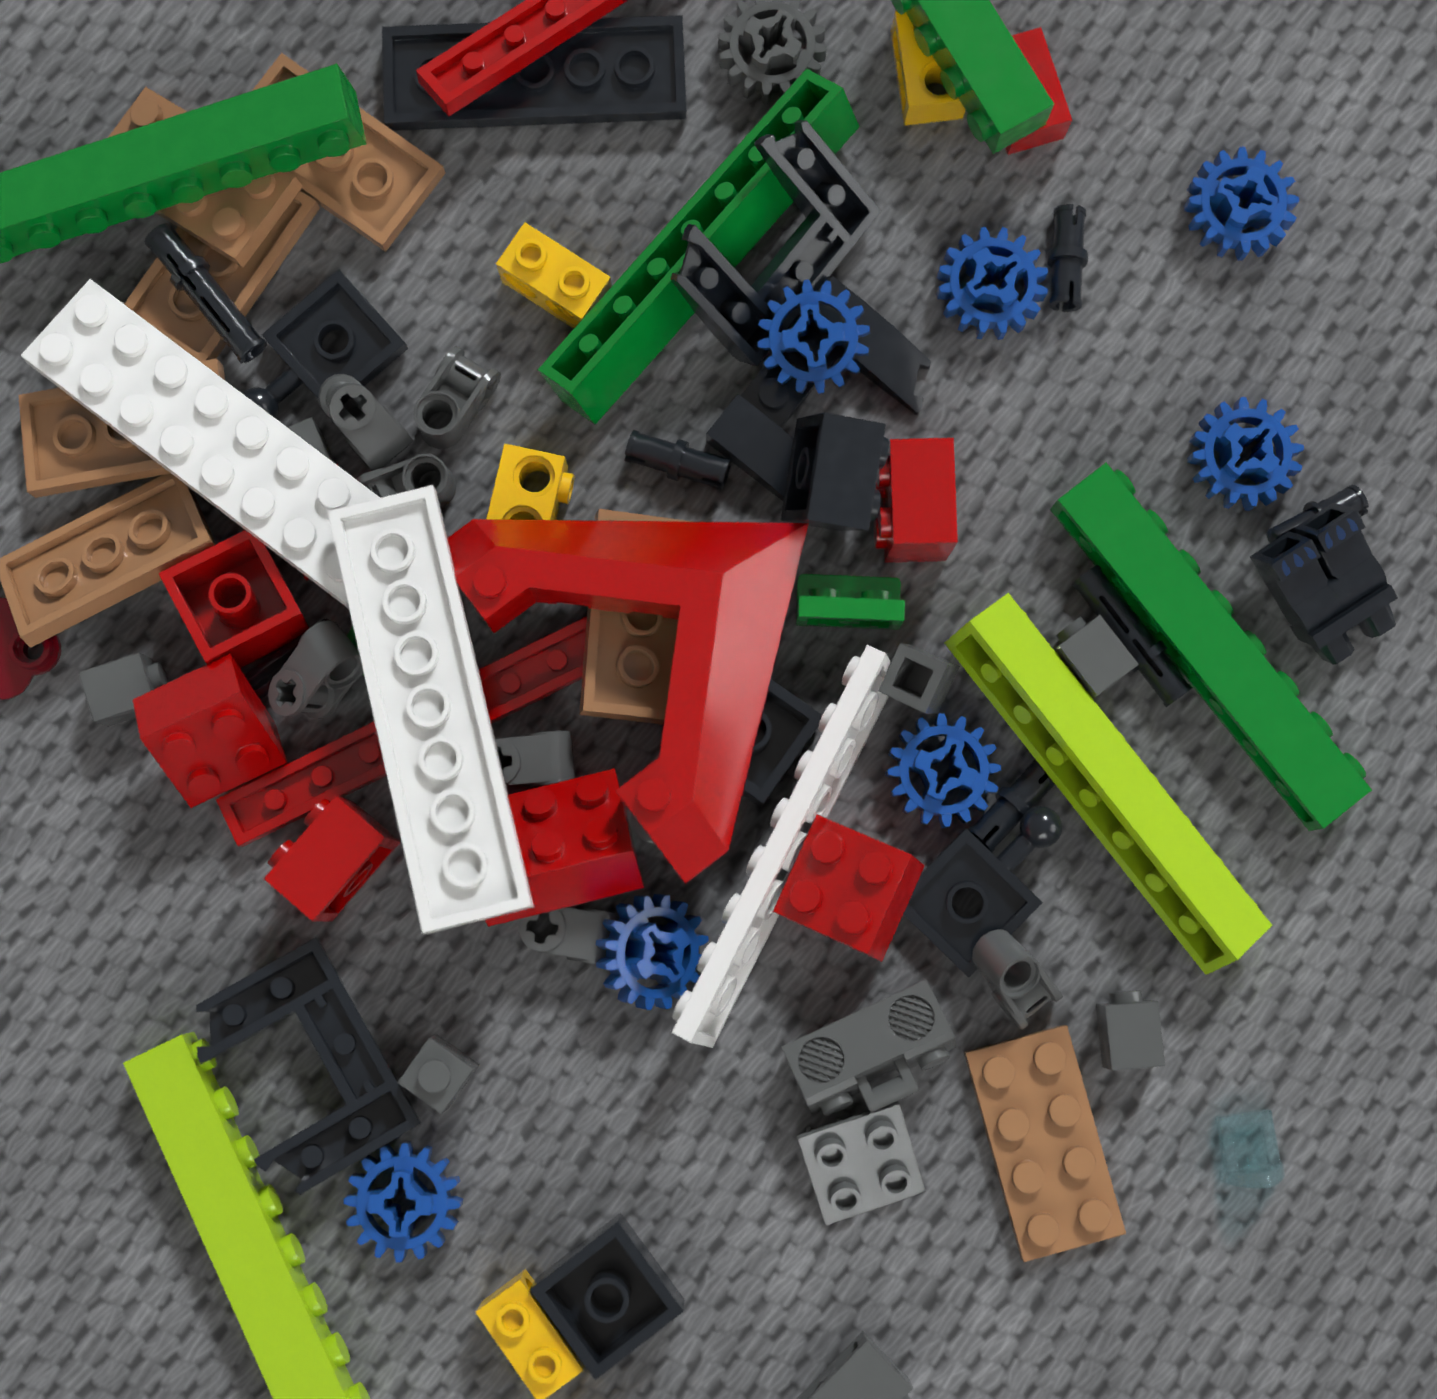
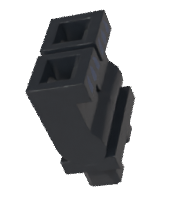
M1331 503L1296 526L1294 529L1297 534L1288 531L1250 556L1282 613L1291 624L1290 627L1297 639L1311 645L1324 661L1333 665L1352 655L1355 650L1346 632L1356 625H1359L1363 634L1370 638L1381 636L1396 626L1389 604L1398 599L1392 585L1387 584L1385 573L1373 556L1361 531L1366 527L1358 510L1337 503Z

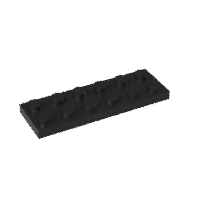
M683 15L600 18L449 117L419 84L416 70L489 23L382 27L384 124L393 131L687 119Z

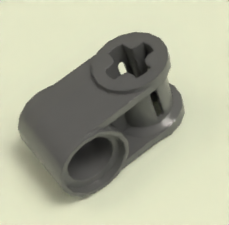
M454 346L445 355L438 366L434 378L422 396L417 400L414 407V420L422 439L429 446L437 449L452 447L462 438L477 413L485 407L501 379V373L494 368L490 370L484 369L464 356L465 351L458 346ZM437 412H446L453 416L451 422L442 429H433L427 426L428 419Z
M336 374L327 378L320 386L318 399L323 412L346 437L345 441L364 460L371 471L386 466L414 442L397 419L354 377L346 374ZM345 394H348L354 403L348 410L344 408L340 401L341 397Z
M426 453L416 455L387 468L367 472L356 478V480L382 498L418 489L419 480L425 473L430 471L440 472V484L435 489L440 508L451 501L456 491L455 477L449 468L435 455Z
M331 620L322 621L309 628L302 635L298 646L281 670L273 677L269 685L268 697L273 711L278 715L292 717L302 712L310 718H327L335 711L338 703L351 685L363 674L359 650L336 622Z
M547 731L519 737L494 738L497 750L502 752L505 759H512V766H507L503 769L506 788L527 786L529 788H537L575 778L571 731Z
M566 907L546 912L550 915V923L558 926V931L556 935H547L543 944L536 943V934L528 931L530 921H539L541 914L522 918L518 923V933L522 942L528 948L542 953L565 956L567 960L596 964L601 958L606 957V949L596 946V940L608 939L610 932L602 924L604 919L618 921L620 917L616 913L576 907V909Z
M1001 929L990 931L983 935L976 943L972 954L974 965L993 991L991 994L995 1001L1020 1030L1028 1026L1027 1019L1050 1000L1058 1002L1063 998L1060 990L1043 970L1040 963L1007 931Z

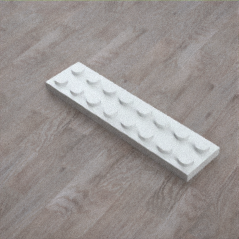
M89 279L21 354L25 362L349 609L327 511L380 497L93 280Z
M430 485L327 511L422 933L430 934L534 907L461 594L455 577V569L437 492L434 486Z
M867 645L861 658L854 656L849 662L842 679V685L846 687L837 705L830 703L823 713L818 727V731L822 735L814 751L807 750L801 757L794 774V778L798 780V783L790 799L783 798L778 803L770 822V826L774 830L766 846H758L752 854L746 869V874L750 878L742 894H734L724 910L722 922L726 926L717 944L710 942L707 945L697 966V970L701 972V975L693 991H685L675 1007L673 1019L677 1023L672 1031L673 1034L690 1043L713 1048L779 917L777 913L773 912L774 907L816 814L828 819L889 697L879 692V688L891 664L886 653Z

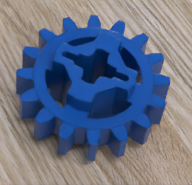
M1239 147L1233 159H1231L1226 151L1222 150L1213 160L1214 164L1208 161L1202 164L1197 172L1199 177H1194L1186 190L1193 196L1189 197L1185 203L1184 211L1196 213V216L1188 225L1189 230H1199L1202 228L1205 234L1199 244L1204 247L1212 241L1218 244L1217 256L1221 258L1229 248L1235 249L1238 261H1243L1250 248L1258 257L1263 256L1270 248L1269 243L1277 246L1286 236L1284 230H1289L1297 218L1291 212H1288L1293 210L1299 203L1298 196L1287 194V191L1295 182L1294 177L1281 179L1278 172L1281 170L1283 163L1279 160L1271 166L1265 164L1266 151L1260 150L1254 159L1248 158L1246 148ZM1232 175H1241L1234 179H1230L1227 177ZM1240 198L1245 200L1244 208L1238 206ZM1248 227L1260 229L1251 233H1241L1243 229Z
M986 227L980 228L977 241L975 242L966 233L962 235L958 243L960 251L955 248H948L944 257L948 265H941L936 277L938 280L945 282L937 290V299L950 300L944 310V316L948 318L958 314L961 317L958 330L963 332L970 324L976 326V337L980 340L984 337L987 329H993L998 340L1004 338L1008 325L1017 333L1023 331L1026 325L1024 316L1034 320L1041 309L1036 302L1044 301L1048 292L1046 287L1039 285V283L1045 280L1048 269L1043 267L1035 268L1034 266L1041 254L1039 249L1026 253L1023 247L1027 237L1021 235L1014 243L1008 241V231L1004 227L1001 228L997 238H990ZM965 265L967 268L966 273L971 280L960 290L959 273ZM985 277L990 282L1003 279L999 289L994 284L987 287L985 285L981 287ZM1023 278L1024 296L1019 302L1017 300L1019 294L1014 285L1018 283L1019 279ZM976 308L993 311V313L982 312Z
M809 279L803 281V293L796 295L788 286L783 288L787 301L780 305L778 302L770 300L767 305L775 314L773 320L762 319L759 321V326L769 332V338L758 341V348L771 350L773 354L764 362L767 369L777 366L782 368L777 379L782 385L792 377L797 379V393L803 394L807 384L814 383L818 394H824L825 381L831 379L839 388L844 387L841 373L848 370L857 375L860 372V368L853 361L855 355L866 356L869 353L868 347L858 343L859 337L870 334L869 326L857 325L855 321L864 313L862 305L849 309L846 305L849 302L851 293L846 289L837 297L832 296V284L827 280L822 285L820 292L813 291ZM819 303L834 308L841 314L846 323H831L821 315ZM800 307L801 317L793 328L780 332L787 316L793 310ZM811 314H813L814 322L820 332L829 333L828 339L820 341V350H818L819 360L815 362L814 353L811 351L808 343L800 342V337L808 334ZM848 343L847 350L841 360L833 367L827 369V357L836 346ZM782 352L799 353L807 359L809 372L792 366L785 359Z
M1240 397L1234 403L1233 411L1225 401L1220 403L1214 409L1215 417L1206 414L1198 423L1203 431H1196L1190 437L1189 443L1198 447L1199 450L1193 452L1187 458V462L1200 465L1201 471L1192 479L1194 483L1208 481L1211 485L1205 495L1208 499L1214 497L1219 492L1225 495L1223 500L1224 508L1229 509L1238 499H1241L1244 510L1250 511L1257 506L1258 498L1265 506H1268L1277 500L1276 492L1284 494L1293 486L1287 476H1295L1302 470L1303 466L1292 460L1293 457L1299 455L1304 450V445L1291 443L1290 437L1298 430L1297 425H1290L1284 428L1280 422L1285 415V411L1280 409L1273 415L1266 413L1267 400L1261 399L1251 409L1246 397ZM1237 423H1247L1256 427L1241 428ZM1256 440L1255 446L1251 449L1252 453L1248 458L1249 460L1235 467V463L1241 458L1239 455L1243 447ZM1273 444L1276 449L1277 457L1273 453ZM1214 449L1219 453L1220 469L1215 462ZM1249 478L1255 484H1257L1258 482L1261 484L1241 485L1235 483V480Z
M939 713L936 716L934 727H930L928 722L922 717L915 722L917 735L905 729L898 735L906 745L904 749L892 747L889 750L888 755L898 761V766L887 769L885 774L890 778H898L899 785L890 792L891 797L905 795L908 801L905 803L902 812L907 814L918 808L922 811L920 823L923 825L928 824L933 815L939 816L941 828L950 827L952 814H956L963 824L971 821L968 808L972 806L978 811H984L988 805L981 797L982 793L994 794L998 791L999 787L993 782L988 781V777L1001 771V765L988 763L987 756L992 754L997 748L995 744H988L982 747L978 740L982 737L984 729L979 727L968 733L964 730L966 718L960 716L953 726L947 725L945 714ZM944 737L940 748L929 753L924 750L919 751L915 749L921 742L929 738ZM964 745L973 755L977 770L968 767L962 754ZM951 750L948 758L950 760L949 769L956 773L955 777L946 779L935 792L938 784L936 781L938 772L930 768L931 764H937L942 761ZM909 769L912 772L918 773L925 787L922 797L916 792L910 781ZM958 788L970 792L959 803L942 805L948 791Z
M654 894L652 900L648 895H635L634 907L624 903H619L616 906L620 917L618 921L604 919L602 924L610 932L608 939L596 940V946L606 949V957L597 961L596 967L610 970L611 974L603 984L606 988L620 989L617 998L619 1001L632 1004L635 1001L636 1008L652 1010L654 1004L659 1008L670 1009L672 1008V996L680 999L684 992L687 991L685 985L688 982L697 983L700 975L695 969L702 955L699 954V946L707 943L709 938L706 935L695 933L694 929L699 926L702 920L700 916H685L688 907L687 903L682 901L670 902V896ZM658 916L668 923L656 926L655 923H649L647 918ZM649 977L652 980H656L658 985L644 987L637 981L640 978L647 979Z
M405 1141L400 1147L399 1154L395 1155L390 1144H386L380 1148V1162L370 1155L361 1161L363 1168L367 1172L366 1175L354 1173L350 1176L348 1181L358 1188V1192L347 1195L344 1198L343 1204L356 1207L357 1213L350 1217L346 1223L347 1226L361 1224L364 1231L359 1236L357 1243L363 1245L371 1239L377 1243L374 1253L375 1257L380 1258L388 1248L394 1249V1257L398 1263H402L406 1258L408 1249H412L416 1257L422 1259L427 1255V1241L438 1248L445 1243L446 1239L440 1230L441 1227L454 1230L459 1221L449 1214V1210L460 1208L463 1205V1198L451 1196L450 1190L460 1182L459 1176L446 1178L443 1174V1171L450 1162L447 1157L436 1164L430 1160L433 1147L427 1145L416 1155L413 1154L412 1142ZM394 1167L391 1183L386 1188L371 1189L375 1179L382 1171ZM418 1169L432 1180L436 1190L428 1189L417 1177ZM402 1185L403 1189H406V1197L410 1200H415L416 1203L406 1211L405 1216L401 1213L400 1204L392 1203L391 1199L401 1191ZM372 1214H379L388 1224L389 1232L378 1225ZM436 1214L429 1228L417 1235H413L415 1220L420 1215Z

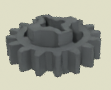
M740 0L737 2L738 18L731 15L725 16L724 30L726 32L719 33L718 49L723 51L719 54L720 69H730L728 72V83L730 86L737 85L741 81L744 83L743 97L748 99L756 90L762 92L763 104H768L772 93H779L781 98L806 68L820 75L821 65L819 63L825 62L827 46L821 44L825 39V27L814 26L817 14L814 9L804 13L800 12L801 0H792L789 5L782 3L783 0H773L771 2L755 0V5L749 7L747 3ZM795 30L802 37L805 50L802 49V42L794 38L793 33ZM781 37V46L775 45L772 47V45L774 43H777L779 38ZM739 45L743 46L744 52L751 55L749 66L740 54ZM772 47L771 51L768 50L765 56L763 57L764 48L769 49Z

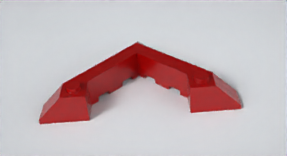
M472 519L447 539L457 584L493 633L499 631L536 602L555 605L558 602L588 606L589 609L629 614L631 612L662 615L663 618L678 619L660 756L615 791L677 874L687 884L729 851L809 523Z

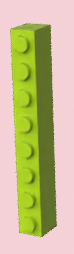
M1009 593L971 619L944 642L1205 975L1237 961L1272 926L1255 901L1242 888L1223 861L1192 825L1190 819L1181 811L1155 775L1150 772L1127 743L1124 736L1115 728L1089 692L1085 690L1062 661L1059 654L1050 646Z
M195 1032L181 1034L123 1062L272 1398L370 1399L366 1388L361 1382L353 1383L345 1364L350 1362V1355L342 1336L338 1332L331 1334L323 1314L327 1313L328 1309L320 1287L315 1282L308 1284L300 1265L305 1263V1255L299 1240L293 1233L286 1235L278 1217V1215L283 1213L281 1200L271 1184L264 1186L255 1167L257 1165L254 1159L260 1156L258 1149L249 1135L241 1136L233 1117L239 1115L237 1103L226 1086L219 1087L212 1072V1068L217 1066L216 1057L204 1064H201L197 1057V1047L210 1046L205 1038L198 1040Z

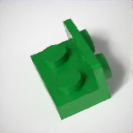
M800 574L797 580L796 626L899 630L904 622L905 600H900L901 581L896 577Z

